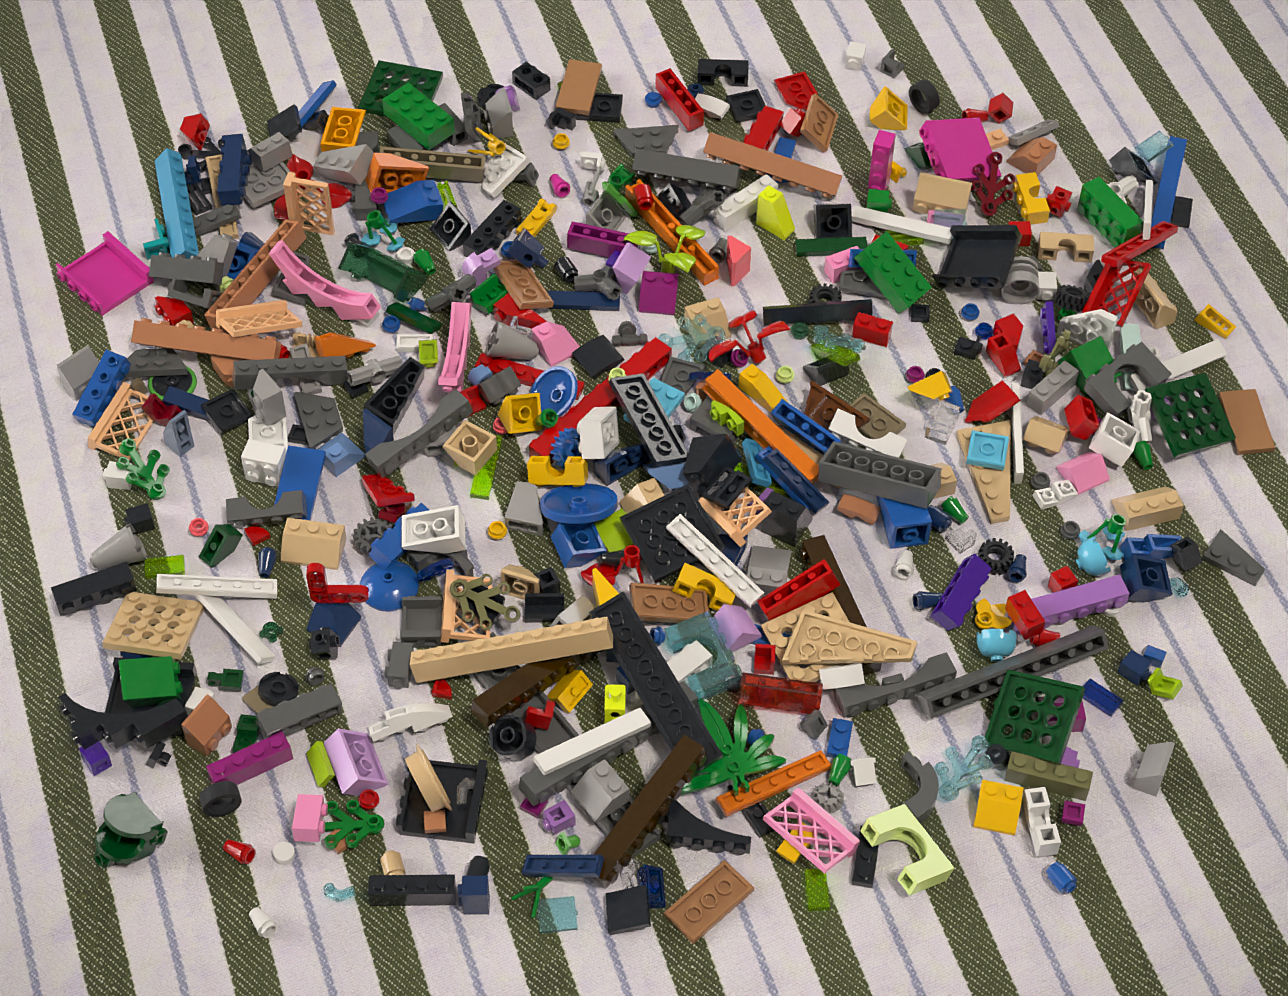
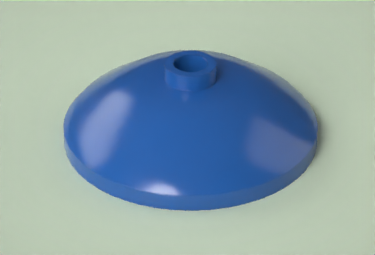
M554 366L538 376L530 393H540L541 412L544 409L550 408L560 417L569 410L576 398L578 389L577 379L573 372L566 367Z
M396 561L386 571L380 565L374 564L365 571L360 580V585H364L369 589L368 600L365 603L376 610L384 612L402 609V597L417 596L419 590L418 577L415 571L407 564Z

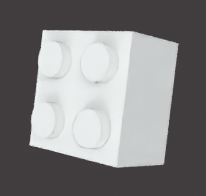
M1107 412L1099 424L1100 427L1095 431L1089 448L1095 453L1102 454L1112 463L1122 467L1134 450L1140 430Z
M248 439L241 455L245 479L269 486H279L286 456L285 447Z

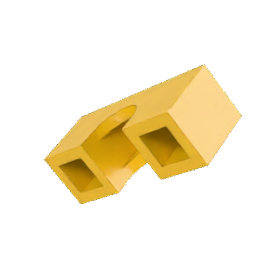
M1036 172L1015 175V182L1012 183V191L1016 193V200L1018 206L1020 205L1022 218L1030 221L1031 225L1047 223L1050 213L1046 198H1034L1038 197L1040 182Z
M531 456L527 462L528 482L538 487L545 485L581 487L586 484L589 478L587 459H582V456H568L564 470L554 469L550 464V456Z
M684 563L672 590L689 599L694 591L702 590L710 597L708 607L719 611L723 604L732 605L736 595L718 577Z

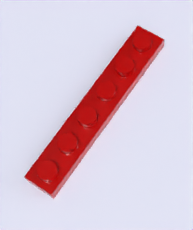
M1162 221L1151 227L1149 240L1143 239L1142 232L1103 254L1101 262L1108 264L1110 267H1118L1176 234L1178 226Z
M482 352L475 364V368L481 364L484 367L487 366L491 370L492 376L511 366L520 384L530 387L533 386L538 376L544 372V370L506 359L490 357ZM577 380L578 389L575 400H579L585 387V382Z

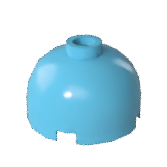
M1094 536L1079 546L1076 563L1079 569H1084L1087 574L1101 576L1111 572V568L1105 567L1108 561L1099 543L1094 544L1096 541Z
M1004 629L981 630V634L977 632V646L980 653L985 657H990L993 662L1002 661L1004 657L1010 656L1016 648L1017 633L1013 630H1009V634L1004 633Z

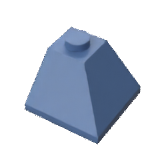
M342 432L317 449L326 452L324 466L335 477L366 457L365 453Z
M684 462L654 467L653 463L642 464L643 468L669 489H672V491L688 484V480L683 475Z

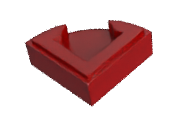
M248 527L244 529V533L253 546L271 538L269 532L261 527Z
M444 678L435 680L432 696L452 700V689Z

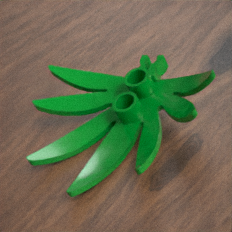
M699 699L702 721L724 757L697 773L703 775L693 777L690 783H686L682 788L681 795L703 790L728 781L733 786L734 796L739 794L738 782L747 793L750 790V786L744 780V775L779 767L786 764V759L776 755L759 758L772 745L775 737L773 734L760 737L752 744L748 752H744L747 741L748 722L743 705L739 704L735 713V743H732L728 728L719 713L705 700Z

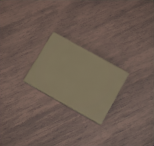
M865 393L850 404V406L870 419L869 423L857 428L866 438L880 439L889 432L898 435L906 428L904 421Z

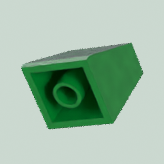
M1100 336L1072 349L1057 362L1060 365L1066 361L1079 370L1076 385L1084 394H1087L1083 389L1087 383L1086 379L1093 373L1097 375L1105 364H1112L1113 357ZM1121 372L1114 375L1115 383L1118 382L1116 379L1122 375Z
M172 656L118 660L123 700L131 708L170 702L174 699L181 700L180 693H183V688L177 676L180 673L179 662H176Z

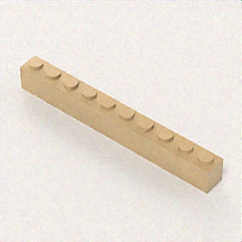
M608 617L576 621L569 624L411 652L410 667L416 683L610 649L613 648V633Z

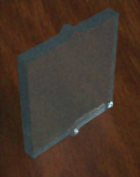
M1159 130L1136 146L1135 150L1141 158L1143 157L1150 162L1170 149L1174 144L1167 135L1165 136Z
M935 209L933 224L951 228L952 225H967L966 209Z
M574 896L539 899L536 917L539 919L540 934L578 930L576 917L578 911L575 908Z

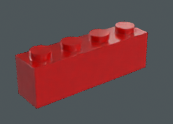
M669 68L656 73L655 89L686 129L691 131L703 126L704 110L672 69Z
M764 106L762 112H758L756 122L752 123L750 133L746 134L744 143L768 151L781 128L779 123L784 117V111Z
M824 559L757 602L770 621L821 598L840 586V583Z

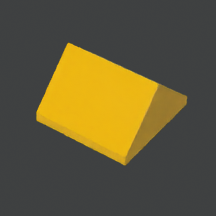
M540 393L505 397L497 415L509 434L542 430V426H538L535 423V418L541 413Z

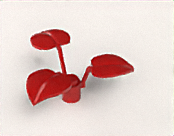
M295 154L290 157L286 166L299 179L311 180L314 173L312 164ZM338 183L328 184L332 209L343 206L352 198L351 191L345 186ZM298 185L302 189H307L302 185ZM315 188L320 193L324 192L320 188ZM285 195L279 197L274 205V217L283 221L285 219L289 220Z
M754 310L748 311L729 322V328H735L743 324L751 342L747 346L748 349L746 350L737 340L731 341L728 339L711 348L709 359L712 363L719 355L738 346L747 357L750 356L753 364L760 363L766 359L762 338L790 330V328L783 321L774 322L764 327L762 332L758 333V344L757 341H753L746 322L753 320L757 313Z
M633 544L624 549V557L621 558L616 571L613 566L598 562L580 572L583 580L593 587L592 570L596 568L613 586L616 582L614 576L619 574L625 563L629 568L637 569L639 581L644 584L640 570V549Z

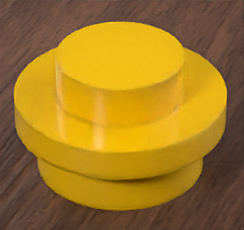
M559 133L555 135L553 139V146L555 148L565 149L570 145V140L566 134Z
M494 521L488 527V535L492 539L499 540L507 534V527L501 521Z

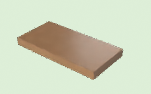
M569 59L556 103V109L560 107L570 113L589 115L602 71V64Z
M518 260L500 261L501 264L493 268L520 310L553 307V300L531 268H527Z
M1256 389L1219 392L1218 397L1236 436L1233 443L1237 455L1274 452L1275 445Z
M630 583V603L641 620L708 626L710 615L706 592L702 590L694 591L689 599L673 592L674 586Z
M724 860L668 908L663 916L692 944H695L754 892V887Z

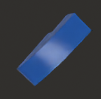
M1147 534L1144 538L1127 537L1120 545V548L1124 554L1125 561L1133 554L1161 560L1174 557L1171 544L1181 540V536Z

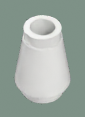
M908 550L902 551L894 568L896 576L901 579L910 578L914 572L913 553Z
M259 907L250 911L249 917L259 936L270 938L277 932L276 920Z

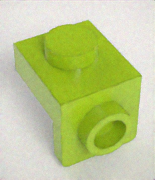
M437 339L419 340L420 363L424 364L425 367L435 366V363L439 361Z
M1158 667L1148 678L1152 694L1173 700L1183 687L1181 680L1164 676L1162 669Z

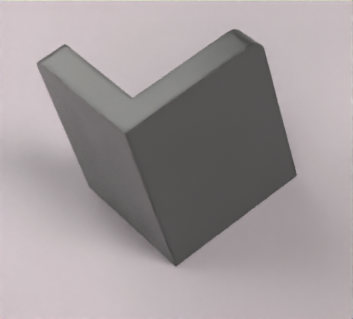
M891 49L882 59L880 72L895 79L905 68V64L894 59L895 50Z

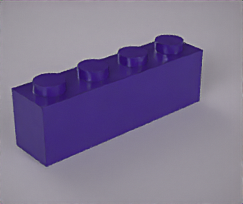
M976 554L963 559L930 616L947 631L959 628L964 622V615L973 606L971 603L979 596L981 586L989 579L988 574L992 568Z

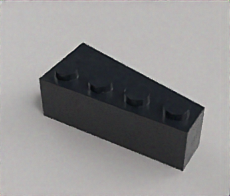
M409 357L363 405V410L366 408L393 429V436L424 380L425 366Z

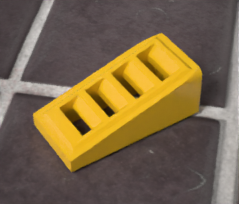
M1210 304L1194 320L1225 339L1236 328L1233 323Z

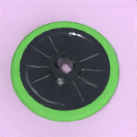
M186 366L187 375L150 376L148 389L151 394L155 393L161 401L169 386L192 394L197 385L196 375L191 368Z

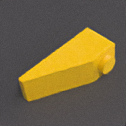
M751 364L739 373L738 387L770 413L781 399L788 402L769 377L754 364Z

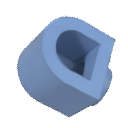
M481 364L469 372L468 380L473 386L478 385L490 378L492 372L487 366L484 367Z

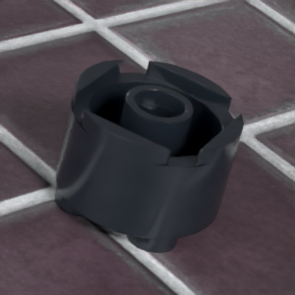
M504 715L496 720L497 723L494 727H491L489 732V743L498 754L511 760H521L534 753L537 736L532 724L515 715Z

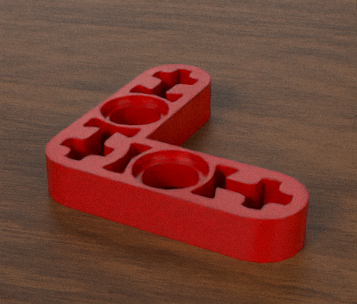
M310 563L307 565L306 578L310 599L313 602L363 603L368 600V587L364 585H328L324 565L320 563Z

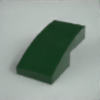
M241 714L236 728L237 736L232 753L257 743L259 728L256 724V716Z

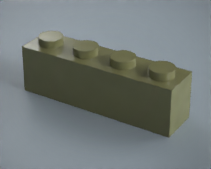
M1011 751L1004 781L1031 788L1045 787L1047 792L1086 801L1093 771L1065 764L1057 765Z

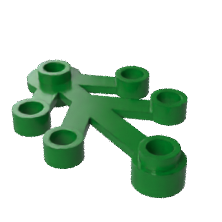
M130 438L123 440L119 446L120 452L123 455L130 456L136 466L129 464V460L123 456L119 457L116 462V466L119 469L129 471L125 478L127 483L146 489L148 496L153 500L163 498L166 494L163 482L170 472V468L165 464H161L157 469L158 476L156 481L152 476L155 463L161 456L160 452L154 449L151 450L147 456L148 462L145 466L135 450V441ZM139 476L143 477L146 481L139 479Z
M350 800L346 804L348 813L355 814L361 819L355 821L338 808L337 802L329 801L326 803L328 804L327 814L333 815L340 820L338 822H325V831L340 830L335 835L326 836L325 846L328 849H335L338 843L345 837L347 846L355 848L368 834H379L384 828V819L380 815H369L359 807L357 800ZM354 829H361L357 834H350Z

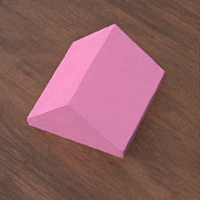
M1086 452L1056 467L1065 480H1070L1078 495L1108 482L1110 479L1103 456L1100 453Z

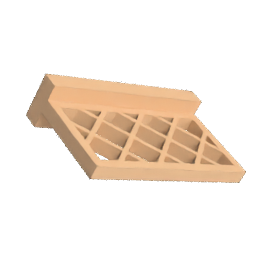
M288 172L283 187L289 220L298 221L303 231L334 235L335 228L328 183L296 178L295 173ZM298 185H302L307 189L303 190ZM315 188L324 189V192L320 193ZM312 192L316 197L313 198L308 193ZM303 196V197L306 198L308 201H307V202H304L300 197ZM321 199L326 204L322 205L317 200ZM313 204V205H315L318 209L315 210V209H313V208H312L311 206H309V205ZM305 208L310 213L307 215L302 209ZM322 211V212L325 213L327 216H326V217H323L319 212ZM315 216L316 218L319 219V221L316 222V221H315L313 218H311V217ZM307 220L312 225H306L304 221ZM324 223L329 228H324L321 224Z
M285 300L216 310V327L218 329H225L233 337L302 327V321L287 309V302Z
M123 382L88 436V448L92 450L98 448L117 457H126L130 461V456L123 455L120 452L119 446L122 442L117 443L115 437L125 434L127 439L129 438L128 433L138 431L139 437L133 439L136 443L135 450L138 449L154 421L146 413L135 415L133 409L142 407L148 396L131 389L130 384ZM131 396L139 398L140 402L130 404L129 400ZM130 410L132 416L121 417V412ZM147 417L148 423L139 426L137 419ZM134 420L136 427L126 429L124 423ZM121 424L123 430L112 431V426ZM112 438L114 444L108 446L102 444L103 440Z
M747 487L742 492L745 493L744 497L737 498L728 511H724L723 507L705 500L703 497L700 498L698 501L706 514L740 547L746 543L743 537L772 512ZM754 501L752 506L747 507L748 502ZM742 503L741 508L735 509L736 504ZM764 509L761 513L756 515L757 510ZM750 512L749 517H744L745 513ZM739 514L738 519H733V515ZM742 523H747V525L742 530H740Z
M446 569L441 642L449 643V638L470 641L490 638V630H483L486 635H479L475 632V630L481 628L480 620L477 617L473 620L476 625L470 628L463 618L460 619L456 615L462 609L458 608L459 601L450 593V585L453 581L462 579L469 582L480 577L454 575V570ZM489 578L483 579L484 583H489L490 581ZM461 587L457 588L458 593L463 591ZM467 613V616H465L466 619H470L472 614ZM487 622L483 623V627L487 628L490 625ZM461 626L466 631L463 633L454 632V629Z

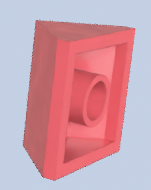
M727 236L726 261L731 286H735L750 271L751 247L733 236Z

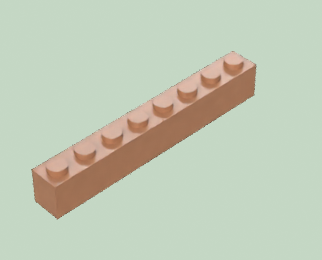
M709 132L703 153L707 154L706 158L716 161V158L723 160L722 163L733 165L734 163L740 165L742 170H755V174L760 176L771 175L775 181L782 182L783 179L789 181L788 185L797 188L801 185L805 187L806 191L815 193L816 190L822 192L821 195L827 198L836 197L842 180V175Z
M285 219L205 313L204 316L211 329H218L216 327L217 309L251 305L280 269L269 255V252L278 241H284L292 252L301 246L307 237L298 221Z
M141 318V321L134 320L131 342L135 344L246 360L279 359L281 342L276 341V337L265 336V339H261L256 334L233 337L230 334L223 333L221 329L212 328L211 331H205V327L194 326V329L187 328L186 324L181 323L171 326L169 325L170 322L159 321L157 324L152 323L151 319Z

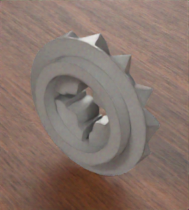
M822 782L821 785L815 786L811 792V799L826 812L834 813L842 807L844 794L839 786H834L832 782L830 784ZM830 792L831 798H829L827 803H825L824 796H826V793Z

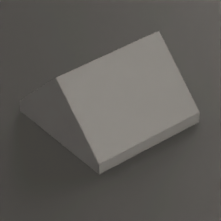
M603 191L587 212L586 224L617 231L627 216L606 191Z

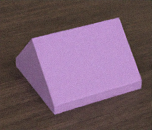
M626 243L612 267L624 294H628L636 284L651 256L631 243Z
M723 604L708 623L709 628L726 654L762 637L742 606Z

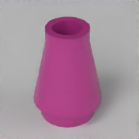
M558 174L550 176L549 180L555 195L566 197L570 193V184Z

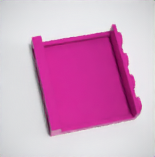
M980 118L925 121L919 129V134L936 176L965 182L979 180L978 176L973 173V167L977 164H982L985 167L984 174L989 180L991 166L987 163V156L992 153V149ZM998 167L996 182H997V181L1000 179V177L1002 176V175H1001V172H1000V170H999V167Z
M109 231L102 234L104 239L102 244L63 268L60 264H56L58 278L62 282L65 281L71 291H76L82 301L88 302L94 312L97 311L102 316L154 282V278L149 277L150 268Z

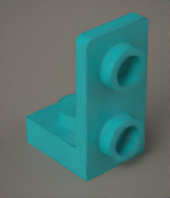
M158 218L154 219L159 239L143 243L147 260L151 259V255H159V252L168 253L167 247H169L167 237H163L165 235L163 224L159 225Z

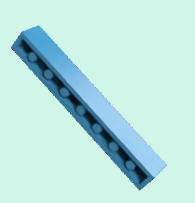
M166 148L155 160L170 254L171 257H174L175 254L186 255L185 258L190 259V256H197L199 251L182 157L177 151Z

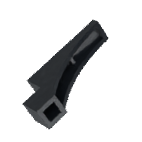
M677 800L672 801L667 814L663 817L661 816L657 823H668L666 845L674 848L689 847L694 850L708 849L715 852H734L738 855L750 854L751 836L731 833L709 825L686 810Z

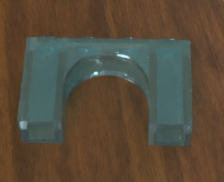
M709 611L664 629L666 639L673 654L682 651L687 644H692L696 640L701 645L711 647L718 654L717 660L711 667L687 677L690 689L698 696V702L699 699L705 700L729 690L731 687L740 685V676H743L739 665H735L733 662L735 658L730 648L727 649L725 646L727 641L723 632L719 633L717 629L719 625L715 616L711 617Z

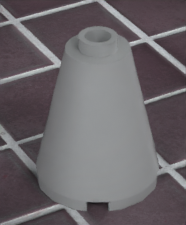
M496 321L491 331L493 333L491 339H488L487 356L532 360L533 357H537L539 347H537L536 342L503 322Z
M131 524L123 527L91 553L92 558H90V562L94 569L103 570L124 562L130 564L147 559V553L142 541L136 534L133 535L136 531Z

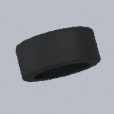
M920 80L910 86L909 98L913 107L918 112L927 114L939 106V95L931 82Z
M230 781L211 784L199 796L204 814L210 817L228 815L239 808L242 803L238 786Z

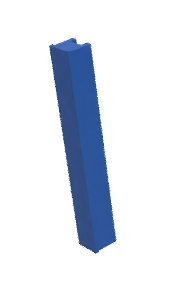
M1170 135L1151 227L1162 221L1170 223L1187 139ZM1166 239L1153 247L1164 250Z

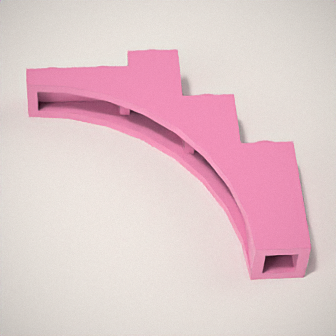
M278 241L269 252V255L284 274L285 279L283 282L292 294H308L316 307H332L341 320L372 319L381 306L372 293L349 290L326 280L305 265L289 249L284 241Z
M452 302L447 353L443 371L438 380V385H443L442 391L447 392V394L454 389H457L459 392L463 391L464 370L467 367V348L470 347L472 303Z

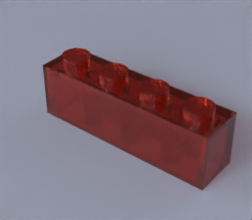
M742 672L738 704L811 714L814 709L820 711L823 684Z

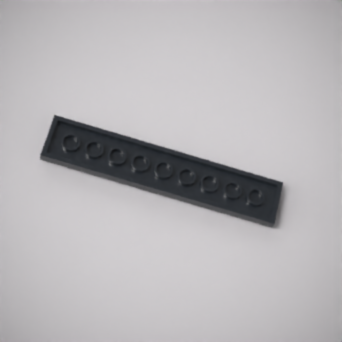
M619 593L590 611L589 613L593 619L608 617L613 633V648L610 649L671 751L684 735L705 748L707 753L706 762L702 767L697 768L694 775L724 757L625 593Z

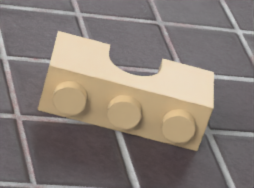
M1040 232L1038 259L1056 261L1057 253L1065 250L1072 253L1074 262L1092 263L1094 235Z

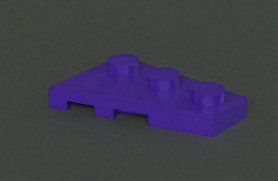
M1053 301L1045 302L1043 308L1040 309L1039 315L1041 334L1044 341L1043 353L1047 355L1052 352L1056 344Z

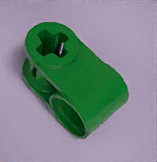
M621 163L610 174L607 183H610L620 192L626 185L632 182L636 173H631Z

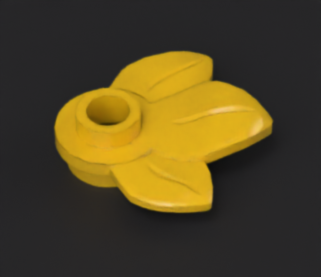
M983 598L976 605L977 615L975 616V624L981 629H1005L1012 624V620L1005 617L1006 604L990 605L988 600Z

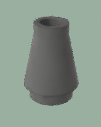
M720 238L709 251L710 257L716 263L726 259L727 239Z

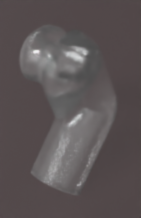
M466 777L458 784L456 804L467 803V791L469 789L474 790V778L469 779V777Z
M631 859L630 863L626 867L623 866L619 872L624 889L635 887L632 877L639 867V862L636 859Z

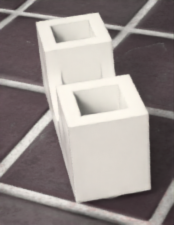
M1046 788L1026 789L1022 798V806L1036 856L1058 854L1061 840L1056 824H1051L1050 802Z

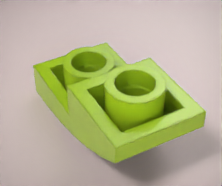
M715 400L712 401L710 410L712 419L717 421L720 426L727 424L729 430H733L737 436L743 434L744 421L726 405Z

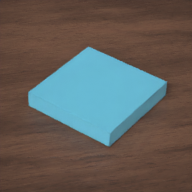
M972 430L966 464L1004 470L1009 437Z

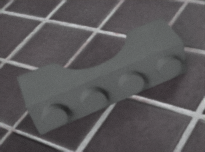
M302 490L283 492L280 500L268 509L252 507L245 497L226 499L227 522L234 528H243L245 525L261 526L267 522L279 524L287 520V518H307L306 495Z

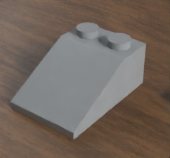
M753 545L747 577L764 592L761 598L787 583L791 550Z

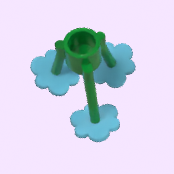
M372 211L367 215L368 221L365 224L368 228V233L364 234V237L361 238L362 243L367 246L380 243L382 237L377 232H372V228L379 229L381 233H385L390 238L391 242L387 247L388 251H398L403 247L405 239L402 237L395 239L391 234L397 231L396 225L398 223H390L388 218L385 219L381 215L380 211Z
M1113 514L1110 519L1106 518L1093 533H1088L1086 530L1080 532L1078 535L1081 543L1096 536L1103 529L1107 539L1114 540L1112 548L1110 546L1102 548L1103 553L1106 554L1108 559L1120 560L1124 554L1117 546L1122 537L1125 536L1123 527L1126 524V519L1120 514Z

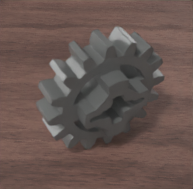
M371 517L370 521L363 519L364 524L358 523V529L353 530V540L356 549L360 548L361 553L367 551L369 555L372 550L371 544L377 538L381 540L383 533L389 527L393 529V525H388L387 520L382 522L380 518L374 520Z

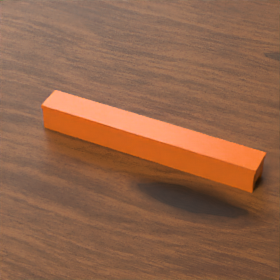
M640 179L632 186L626 185L625 198L675 253L681 237L680 234L676 233V228L681 226V224L653 193L654 203L652 208L646 211L640 210L633 193L636 186L644 184ZM685 237L679 253H687L696 258V262L690 271L704 286L719 279L718 264L696 240Z
M719 369L705 379L706 385L702 387V390L713 401L720 402L737 413L744 421V431L763 449L768 446L773 451L778 449L812 484L819 481V466Z

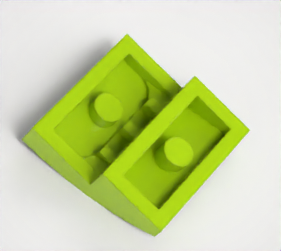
M622 508L607 518L594 523L607 550L606 552L624 550L627 546L633 544L620 521V517L627 514Z

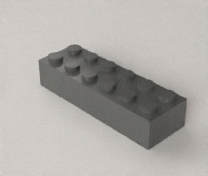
M636 149L632 168L640 177L649 178V175H652L657 180L666 181V178H669L672 182L683 184V181H687L689 185L700 187V184H705L706 187L714 188L715 190H717V187H722L727 192L739 190L742 174L740 166Z
M833 441L819 462V481L927 509L941 487L942 468Z

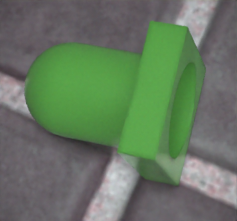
M563 832L560 833L555 844L562 855H567L570 849L580 845L581 840L577 835L567 837Z

